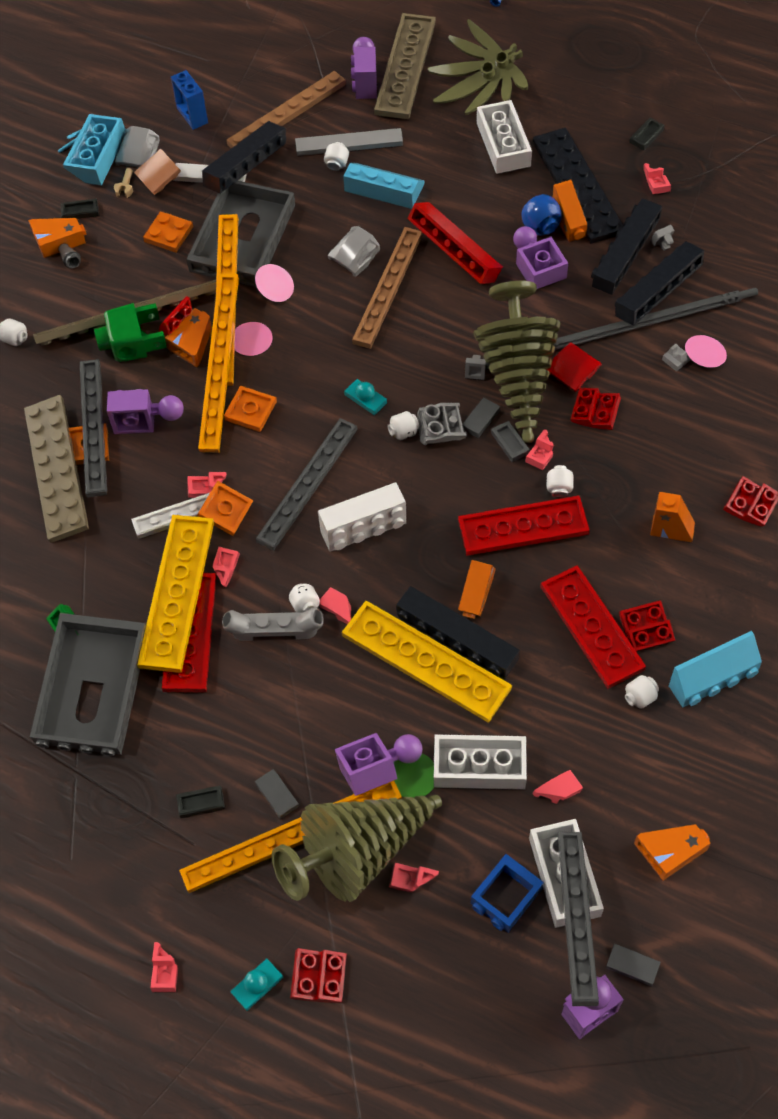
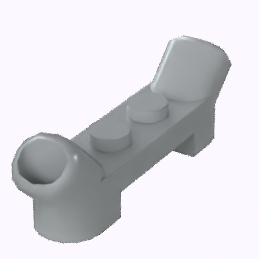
M311 608L305 612L241 614L230 610L224 614L222 620L223 629L232 633L234 638L240 641H253V637L296 636V639H310L316 635L317 630L323 626L324 622L323 614L317 608Z

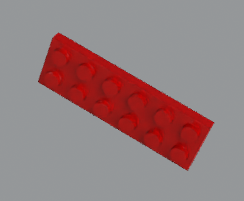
M580 495L458 516L466 556L589 535L590 532Z
M578 565L541 582V589L607 689L645 671L646 665Z
M203 573L182 673L163 671V692H207L216 573Z

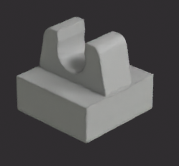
M671 225L655 231L650 241L653 246L660 245L663 250L671 248L670 244L674 242L671 236L675 230Z
M675 344L663 355L662 360L675 371H678L690 361V358L685 350Z
M473 355L472 358H466L465 378L484 380L486 361L481 359V355Z

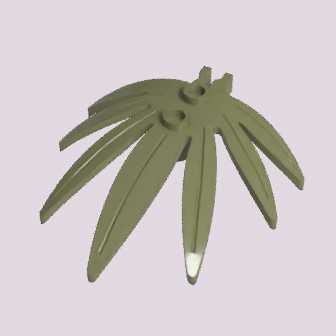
M469 19L467 20L469 29L482 47L451 35L448 36L449 41L463 53L475 58L484 59V61L459 62L428 67L429 73L445 77H458L475 73L433 99L435 104L460 100L477 92L487 84L467 108L465 115H469L476 111L477 107L483 106L494 94L501 80H503L501 87L503 102L510 100L512 94L511 79H513L518 88L528 90V82L524 74L514 64L515 60L523 57L521 49L515 52L517 45L514 43L510 46V49L502 51L485 31Z

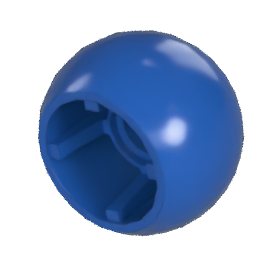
M541 194L535 196L524 205L521 214L524 226L531 227L539 236L550 234L556 230L561 222V207L558 201L549 195Z

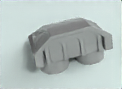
M137 126L125 129V136L116 156L115 164L139 168L157 152L160 142L159 135L148 128Z
M353 226L337 246L330 251L328 259H333L356 277L380 251V244L372 234L359 226Z
M438 403L419 408L417 412L418 431L423 445L466 438V432L463 431L459 412L460 403Z

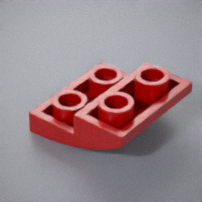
M186 296L161 323L159 332L163 331L164 337L176 330L185 317L190 315L192 311L190 297Z
M570 342L552 359V364L546 371L548 370L550 375L574 392H577L587 379L590 380L602 363Z
M579 388L570 420L573 423L591 428L613 430L621 396L619 393H600L599 388Z
M742 476L723 510L746 522L763 527L778 502V492L765 483L759 486Z
M661 600L619 611L626 636L635 651L675 641L670 620L666 618Z
M297 948L295 950L290 999L341 1003L347 953L329 950L319 952Z

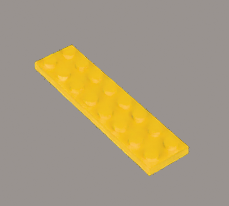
M172 515L137 663L140 669L182 673L213 531V518Z
M368 601L363 603L342 631L344 638L488 723L512 689V685Z

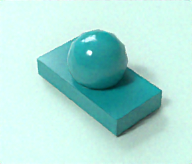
M356 379L344 391L345 396L373 415L387 404V399L376 392L374 386L369 382H361Z
M266 958L257 968L248 972L245 978L230 992L243 1008L248 1011L283 979V975Z

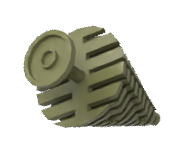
M510 281L494 285L489 289V296L492 299L508 301L510 319L482 325L477 328L478 330H474L473 335L476 341L479 342L478 345L481 352L485 353L484 359L490 364V372L496 375L494 380L498 386H501V389H499L501 395L511 398L504 401L507 408L515 409L510 411L512 419H521L520 422L515 423L517 430H522V440L524 443H532L534 441L532 429L537 428L538 421L531 420V418L538 417L541 408H536L535 406L542 404L544 398L538 394L546 390L547 385L544 381L548 379L550 373L546 369L550 368L552 364L550 357L554 354L555 347L553 345L557 342V332L560 329L561 323L554 318L522 317L520 299L534 295L537 286L531 281Z
M422 795L415 796L414 798L403 797L400 800L389 798L364 800V802L309 804L305 807L306 810L302 811L301 831L306 835L302 836L305 849L310 855L300 859L291 847L284 844L273 848L271 855L276 877L286 894L291 899L299 901L308 895L309 879L307 872L314 869L325 887L336 898L344 902L346 900L352 902L380 871L388 865L390 859L396 856L398 851L405 846L416 831L425 824L424 821L426 822L430 819L433 810L442 806V800L438 795H433L429 798Z

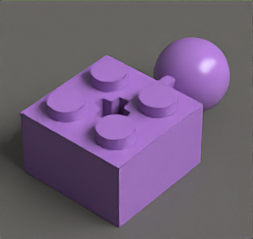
M360 37L354 42V55H351V66H354L351 67V78L355 79V81H352V92H356V99L377 98L375 46L371 39Z
M523 226L515 231L513 242L518 248L516 265L526 281L534 282L537 289L567 278L568 262L552 237L537 242V234L531 227Z
M148 389L108 392L107 414L114 434L154 432V415H160L165 420L174 421L179 419L184 411L182 401L173 395L165 396L159 403H152Z
M377 733L335 749L340 770L355 796L396 780L397 775L393 762L399 760L407 764L414 763L420 758L423 751L421 741L416 736L410 734L400 736L396 740L394 748L387 750Z
M606 975L597 977L598 1006H572L571 994L565 998L566 1002L563 1004L564 1008L561 1015L579 1039L618 1012L624 1000Z

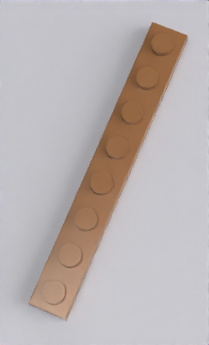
M333 71L228 138L227 145L233 148L267 121L280 126L285 125L344 87L346 80L336 71Z
M404 227L352 339L353 344L371 349L419 245L422 231Z

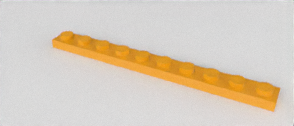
M237 214L219 215L216 293L219 274H237L239 221ZM235 318L227 386H233Z
M219 274L198 447L199 452H220L239 282L238 274Z
M391 781L357 796L353 794L335 803L364 802V800L389 798L400 800L402 796L395 781ZM301 817L180 869L179 871L188 893L271 858L273 848L284 844L294 848L303 844L302 836L306 835L301 831Z

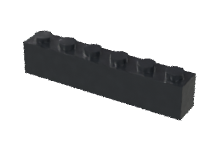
M267 121L202 170L203 186L221 194L286 144V128Z
M643 198L638 205H634L632 215L626 218L623 229L618 230L616 240L610 243L607 254H603L599 267L594 268L591 274L593 279L592 287L613 295L660 220L661 205Z
M687 241L678 246L673 253L666 256L658 266H655L651 272L643 276L636 285L630 287L628 292L616 300L615 316L633 326L637 324L703 265L704 250Z
M412 586L408 588L396 604V614L402 621L410 622L422 633L427 632L437 642L447 644L454 652L469 657L473 663L478 666H484L497 677L500 676L505 679L519 660V649Z

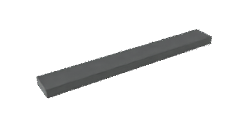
M96 359L80 361L85 492L87 498L107 495L100 360Z
M341 418L338 420L256 537L257 543L273 551L276 549L358 430L357 425Z
M558 832L572 1006H598L599 997L582 832Z

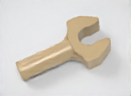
M131 168L126 169L122 183L114 184L117 197H119L120 192L125 190L126 198L133 193L132 185H129L133 173Z

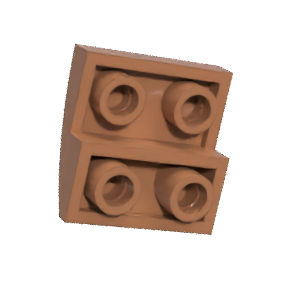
M160 149L134 173L155 195L161 192L170 181L176 179L181 170Z

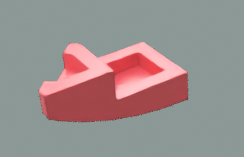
M645 163L644 172L652 194L671 192V184L666 175H663L664 168L653 169L649 167L650 164Z
M544 429L536 440L535 446L525 459L526 463L541 470H544L553 456L552 450L554 445L548 438L547 430Z
M209 472L208 476H188V498H195L210 493L217 480L221 483L224 481L226 472Z
M218 547L212 567L221 584L227 587L240 553Z
M330 587L321 597L319 607L335 614L339 621L348 624L352 619V608L348 598L343 593Z
M568 770L541 785L532 794L535 797L541 795L549 798L552 803L557 804L560 799L565 800L580 793L583 787L571 770Z
M395 863L389 887L413 892L435 878L439 871L422 866L414 868Z
M154 942L151 991L176 992L178 966L175 964L174 958L168 955L158 942Z

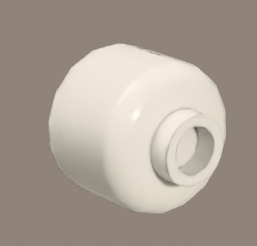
M343 143L329 144L325 152L324 162L331 170L338 171L346 166L349 151Z
M6 319L0 323V340L12 346H19L27 339V329L23 323L13 319Z
M408 411L392 416L388 425L390 435L395 436L398 440L416 435L417 429H419L417 417Z
M555 466L554 469L547 473L546 487L548 492L552 493L554 497L568 496V493H571L573 490V472L566 469V466Z
M298 584L293 587L289 594V601L295 612H305L311 608H318L320 604L316 591L309 584Z
M641 675L626 685L625 699L631 706L635 705L642 709L657 699L659 687L653 678Z

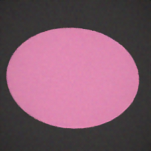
M267 264L260 267L256 272V286L267 299L282 302L289 299L293 294V280L282 267Z
M247 322L238 326L235 329V351L246 356H254L265 352L270 347L273 339L270 329L258 322Z
M693 336L685 344V350L689 358L701 366L718 367L726 360L727 353L723 345L709 336Z

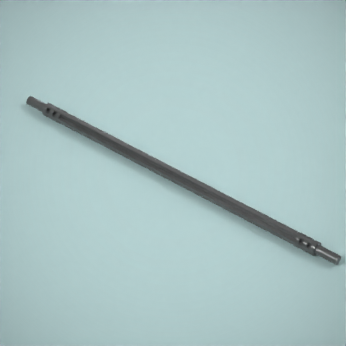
M755 287L740 292L736 290L650 313L634 326L625 321H620L559 337L553 346L555 350L566 347L570 342L578 345L740 302L741 299L758 295V289ZM486 362L485 368L488 369L490 364Z

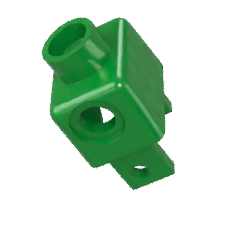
M134 303L107 310L104 312L106 326L94 329L99 351L112 349L117 362L146 358V352L167 348L163 331L146 334L140 328V324L160 320L156 303L136 308Z

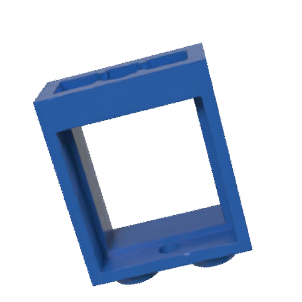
M187 70L171 76L178 111L193 130L207 124L208 118L201 88Z
M505 854L471 896L472 908L479 915L483 916L485 914L490 918L492 925L498 930L502 931L504 929L509 933L543 890L544 882L509 855ZM502 871L529 890L508 918L482 898Z

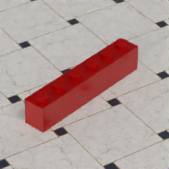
M430 202L414 203L407 218L480 284L494 283L503 268L502 265Z

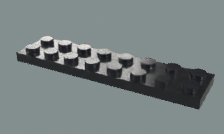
M566 127L533 137L532 143L555 183L558 184L568 180L573 182L587 221L586 238L589 243L592 244L615 237L618 230L623 229V224Z

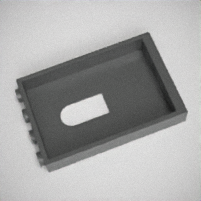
M236 181L221 194L218 193L187 257L189 272L214 278L217 277L219 215L237 214L239 227L245 215L256 214L259 216L260 221L251 241L238 239L237 274L239 277L238 283L257 287L255 282L256 272L260 267L270 264L295 208L294 193L242 181Z
M60 613L30 733V738L36 746L41 748H49V745L57 746L58 749L70 751L73 748L87 754L97 751L105 756L122 755L140 673L137 663L146 629L145 623ZM83 681L104 684L97 715L89 723H81L76 718V709Z

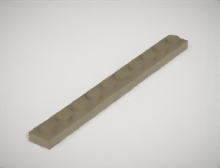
M216 279L135 303L134 306L136 308L156 303L157 310L159 311L162 310L164 305L169 304L170 307L179 305L180 301L186 296L190 297V301L198 299V295L204 293L206 296L216 293ZM104 313L33 334L36 344L40 343L41 346L52 343V339L58 337L59 340L71 337L70 334L75 332L83 334L89 331L88 328L95 326L96 328L106 326Z

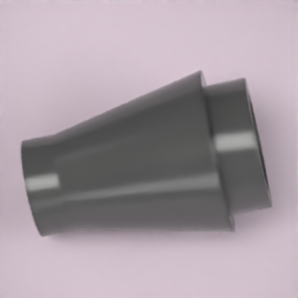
M61 244L58 250L64 265L69 268L78 267L81 262L80 254L69 247L68 244Z

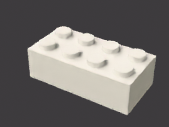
M512 100L477 107V125L496 174L531 167L532 150Z
M396 482L318 511L320 531L329 551L341 550L347 545L360 543L366 538L379 536L387 530L397 529L406 524V501Z
M435 735L434 787L525 789L527 780L526 736Z
M576 819L530 830V844L541 881L544 882L543 888L555 928L565 926L558 832H580ZM583 843L590 918L594 919L601 917L604 908Z

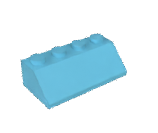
M89 114L63 167L85 183L102 185L125 136L122 118Z
M350 163L343 176L344 191L411 209L425 183L421 179L358 163Z
M750 631L674 667L669 687L682 708L687 705L694 706L702 698L708 695L712 697L718 694L722 688L726 686L731 688L738 684L741 679L745 677L749 679L758 674L762 660L753 632Z

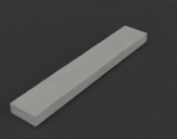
M401 128L295 138L297 156L325 153L327 146L336 142L343 143L348 151L403 146Z

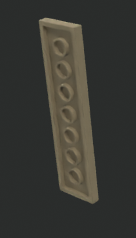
M402 13L375 105L374 115L409 119L436 23V17Z
M61 395L24 408L46 533L51 543L89 529L74 458L72 439H70L68 429L69 424L64 399Z

